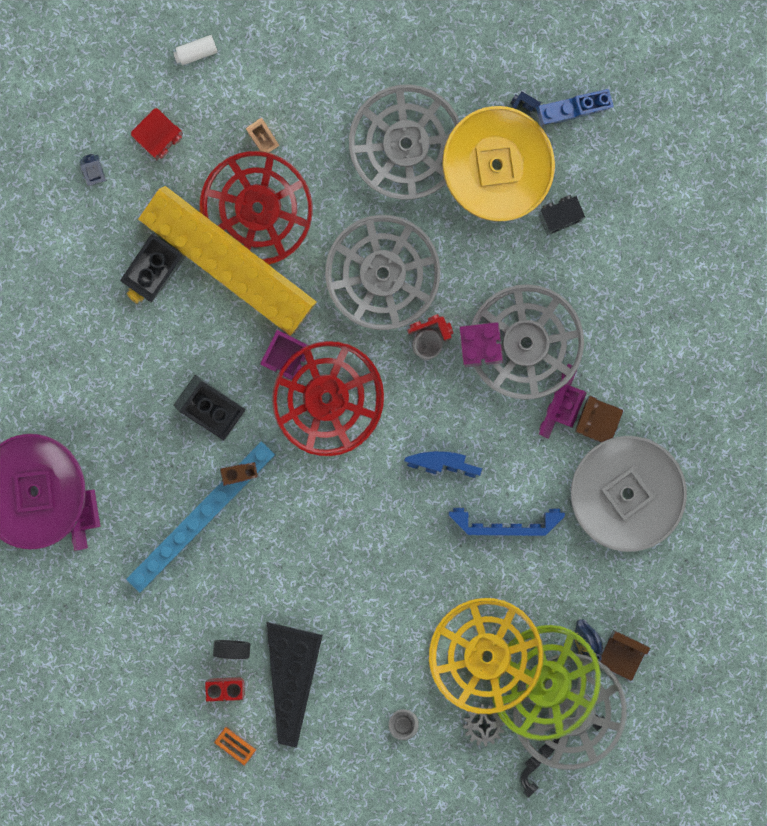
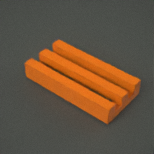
M227 727L224 728L214 742L244 766L256 751L254 747ZM225 733L230 735L232 738H234L236 741H238L240 744H242L244 747L250 750V753H247L236 743H234L232 740L226 737ZM223 739L224 741H226L228 744H230L232 747H234L236 750H238L240 753L246 756V758H241L239 755H237L235 752H233L231 749H229L227 746L221 743L220 740Z

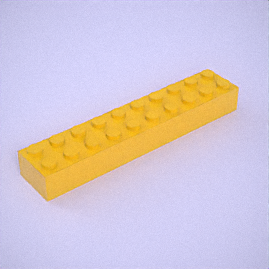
M166 186L158 189L138 218L148 228L290 336L296 332L317 303L308 294Z

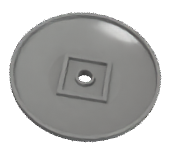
M621 436L598 444L583 457L573 476L571 503L578 523L593 540L613 550L626 552L640 551L659 544L675 530L685 510L687 489L679 464L665 448L646 438ZM626 488H630L633 491V496L630 499H625L622 495L623 490Z

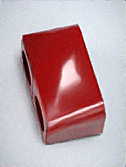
M241 677L212 678L205 682L206 702L243 700L245 697V681ZM230 684H237L240 687V694L237 697H230L227 694V688ZM211 685H218L221 688V695L218 698H211L208 695V688Z

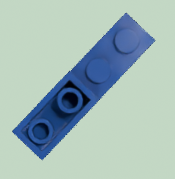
M609 89L578 95L566 100L539 105L536 107L542 126L613 108L614 105Z
M424 452L405 457L404 460L408 462V467L418 469L419 466L426 468L425 472L435 475L437 471H442L443 465L447 466L446 470L457 473V470L465 471L464 475L475 478L476 475L480 476L483 469L464 463L466 455L452 452Z

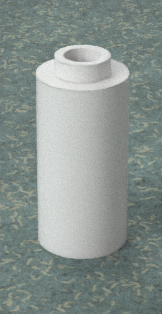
M212 35L176 47V52L173 54L176 62H181L183 66L216 54L218 51Z

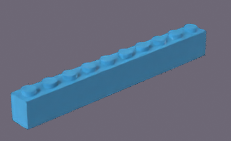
M261 441L238 465L255 462L257 473H259L276 454ZM252 479L225 486L221 482L126 580L139 593L142 592Z

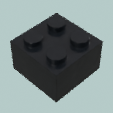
M571 195L561 198L558 204L554 205L551 202L542 206L538 215L547 236L584 220L585 215L577 196L571 197Z

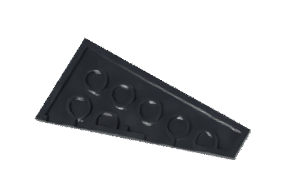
M266 622L278 744L297 748L323 634Z

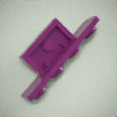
M568 364V365H567V367H569L570 369H571L572 366H573V365H571V364ZM563 373L561 374V377H562L561 381H562L563 378L566 376V375L563 374ZM575 374L563 387L554 392L553 401L547 408L546 418L539 428V435L549 439L556 422L573 428L587 392L571 386Z
M95 489L86 490L82 514L71 531L74 551L88 548L86 529L101 527Z

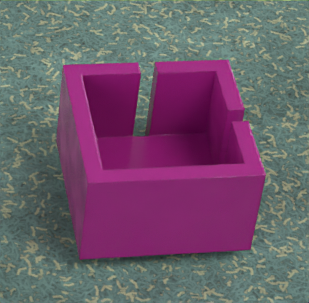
M498 322L460 327L465 367L482 366L481 359H485L486 365L503 363L502 346L499 343L501 342Z
M277 330L260 365L277 373L294 353L308 345ZM304 353L289 365L283 374L284 377L292 380L297 371L303 367L300 363L306 362Z

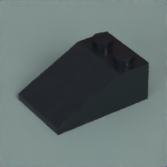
M151 233L120 281L152 303L186 256L158 234Z
M196 374L173 405L180 413L223 441L246 410Z

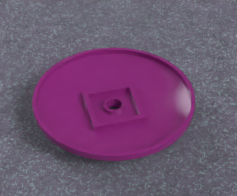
M21 434L11 437L0 443V539L11 546L21 549H41L58 543L76 526L84 508L86 489L81 467L70 450L51 437L40 434ZM33 486L38 488V494L35 497L31 494Z

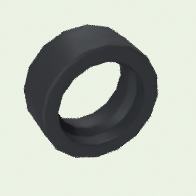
M215 640L213 656L225 659L250 658V643L235 640Z

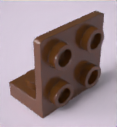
M588 396L574 432L601 443L612 439L623 414V409Z
M613 630L599 662L607 666L612 672L632 681L644 655H648L650 647Z

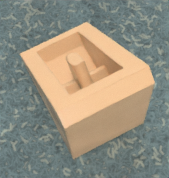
M262 118L246 128L247 133L260 151L269 153L280 146Z

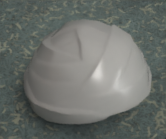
M433 329L421 330L416 334L412 343L415 355L424 360L436 357L441 352L443 346L440 334Z
M405 709L394 712L389 719V731L398 740L405 741L413 738L419 728L417 716Z

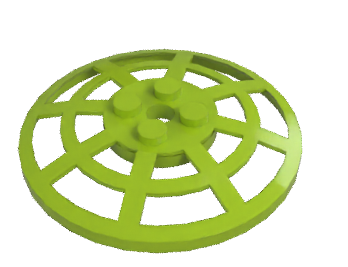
M556 625L536 627L539 634L554 632L565 634L567 637L564 646L556 644L542 645L543 666L541 675L536 686L527 696L535 703L531 713L523 707L522 703L516 705L518 711L527 718L520 728L510 720L505 711L498 713L509 729L518 735L532 740H553L574 731L588 718L599 695L600 668L594 651L580 635L570 629ZM531 629L520 633L524 641L529 638L535 639ZM517 638L512 639L508 646L519 644ZM574 639L585 647L593 662L583 666L579 657L570 650ZM537 646L527 653V662L535 655L538 656ZM545 651H560L561 654L558 661H547ZM568 656L578 666V669L571 673L564 667ZM521 660L518 664L511 661L510 665L519 670ZM537 665L531 671L526 668L524 673L533 678ZM595 670V689L593 697L589 701L583 698L586 691V674ZM581 677L580 692L577 695L571 692L572 680ZM551 679L553 684L551 688L546 689L545 683ZM517 683L511 689L512 694L502 696L503 704L514 701L526 690L518 692ZM492 697L493 704L496 708L494 697ZM567 698L575 702L568 711L561 715L560 704ZM579 705L587 708L575 724L566 730L563 729L562 721L572 715ZM544 707L552 708L554 718L543 719L537 716ZM533 722L544 725L555 723L556 734L536 735L527 731Z

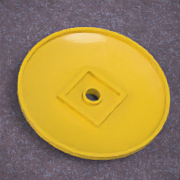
M490 106L470 113L453 128L444 147L442 166L447 187L459 205L479 218L501 222L520 218L540 205L548 194L553 182L555 159L548 136L533 118L514 108ZM493 160H498L501 163L499 170H495L492 167Z

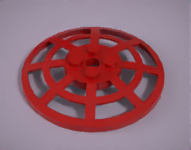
M246 151L230 156L211 171L202 188L200 213L209 219L207 211L208 197L219 199V213L222 223L217 226L227 230L234 239L243 243L249 250H251V247L274 245L278 255L262 259L268 265L284 260L294 253L303 243L309 232L313 216V203L306 181L291 163L275 154L264 151ZM250 156L266 157L264 168L252 167L241 170L236 160ZM274 160L289 168L299 181L289 185L281 175L272 171ZM229 165L235 175L226 182L222 192L210 189L216 176L224 167ZM262 173L261 184L251 185L245 175ZM272 176L277 179L285 188L276 193L272 188L268 187L270 177ZM239 179L244 189L238 196L228 194L231 186ZM302 187L307 199V219L297 216V201L294 192ZM288 195L291 200V213L281 210L280 199ZM226 201L235 204L236 215L230 219L227 218L225 211ZM255 202L262 204V212L259 213L254 210ZM279 218L289 221L285 230L278 235L273 225ZM241 222V224L247 227L249 230L246 238L238 234L232 226ZM294 223L303 226L304 230L297 242L285 251L281 240L289 234ZM267 229L271 237L270 240L254 241L256 231Z
M337 341L316 342L294 353L281 368L273 388V413L283 435L297 448L318 456L341 455L361 445L376 428L384 405L383 383L374 363L359 349ZM325 346L341 348L336 359L319 358L314 360L311 352L312 349ZM348 352L360 358L368 367L370 373L359 377L358 373L344 362ZM304 353L307 364L297 371L292 381L282 378L289 365ZM324 363L334 364L329 375H320L316 365ZM342 367L348 371L353 380L344 383L337 378L340 368ZM309 369L313 379L306 386L298 384V379ZM374 380L376 390L375 411L363 407L365 397L363 384ZM279 385L289 388L287 394L289 412L281 417L277 405ZM355 387L358 390L357 405L349 402L348 390ZM294 390L303 393V404L295 409L293 406ZM328 392L330 400L327 403H323L322 395ZM346 409L354 412L350 420L342 426L338 417ZM307 411L313 417L311 427L308 428L298 418V415ZM360 414L371 418V422L366 429L350 442L345 432L355 424ZM293 419L301 430L308 433L306 445L293 438L283 424ZM320 421H331L335 430L327 432L318 431ZM338 435L343 446L334 449L313 448L316 437L329 438Z

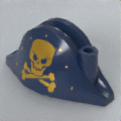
M584 619L577 620L575 633L580 635L590 645L597 660L600 661L603 650L600 635ZM574 639V647L577 654L591 657L585 647Z

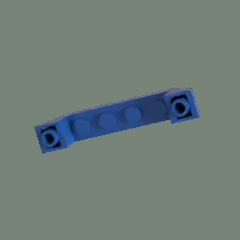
M453 508V512H449V516L468 535L546 536L565 517V513L560 512V509H549V512H544V528H541V524H530V527H522V524H510V527H503L501 523H491V527H483V523H472V527H468V512H464V508Z

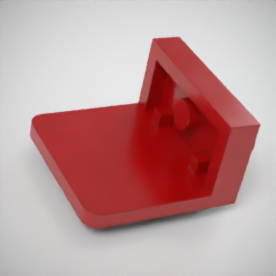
M154 108L131 131V136L156 161L159 158H164L169 152L168 149L172 145L179 143L183 135L182 130L177 125L175 126L158 108Z
M439 314L429 317L426 323L421 324V321L410 324V329L407 330L410 335L438 324L444 342L451 340V335L454 334L450 322L446 323L444 316L439 317Z

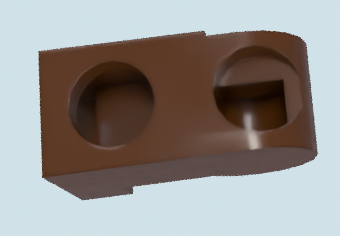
M255 462L220 469L223 486L258 478Z

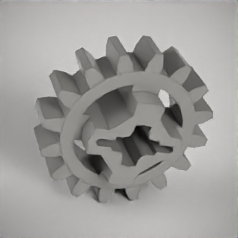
M467 711L470 717H464V720L468 723L463 725V728L468 729L465 735H471V742L476 739L478 746L481 742L487 746L488 741L495 744L494 738L501 739L498 733H504V730L500 727L505 725V723L500 721L501 718L497 713L492 714L496 720H490L487 714H479L480 717L472 722L477 713ZM483 716L486 723L489 724L486 726L485 734L482 727L479 726V724H482ZM496 728L495 732L489 736L488 733ZM472 730H478L481 733V737L475 735Z

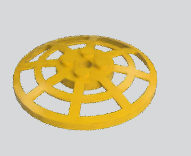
M494 598L470 600L452 609L436 627L429 648L430 671L440 692L457 707L477 714L500 713L521 703L536 686L543 666L542 640L532 620L515 605ZM497 605L509 610L503 620L493 616L481 617L478 606ZM466 609H471L473 620L465 623L456 633L445 628L448 622ZM515 613L528 624L535 639L524 641L520 632L511 624ZM493 622L501 626L495 635L486 633L483 623ZM476 625L478 635L470 642L461 637L466 630ZM508 629L515 635L519 644L509 647L503 640ZM443 635L452 640L448 650L449 664L437 666V646L440 636ZM459 644L466 648L464 660L455 662V648ZM537 646L538 664L536 673L531 678L524 673L527 665V649ZM487 651H490L493 655L492 660L489 662L483 660V654ZM517 652L522 653L519 670L510 665L511 654ZM467 667L470 673L473 674L468 685L461 679L457 669ZM451 671L455 681L464 689L458 699L446 689L439 674ZM507 672L515 677L508 685L500 689L498 681L500 676ZM480 679L490 680L493 691L476 690L475 687ZM520 680L529 685L526 691L509 704H503L502 694L511 690ZM471 694L480 697H494L496 708H477L469 706L465 702Z

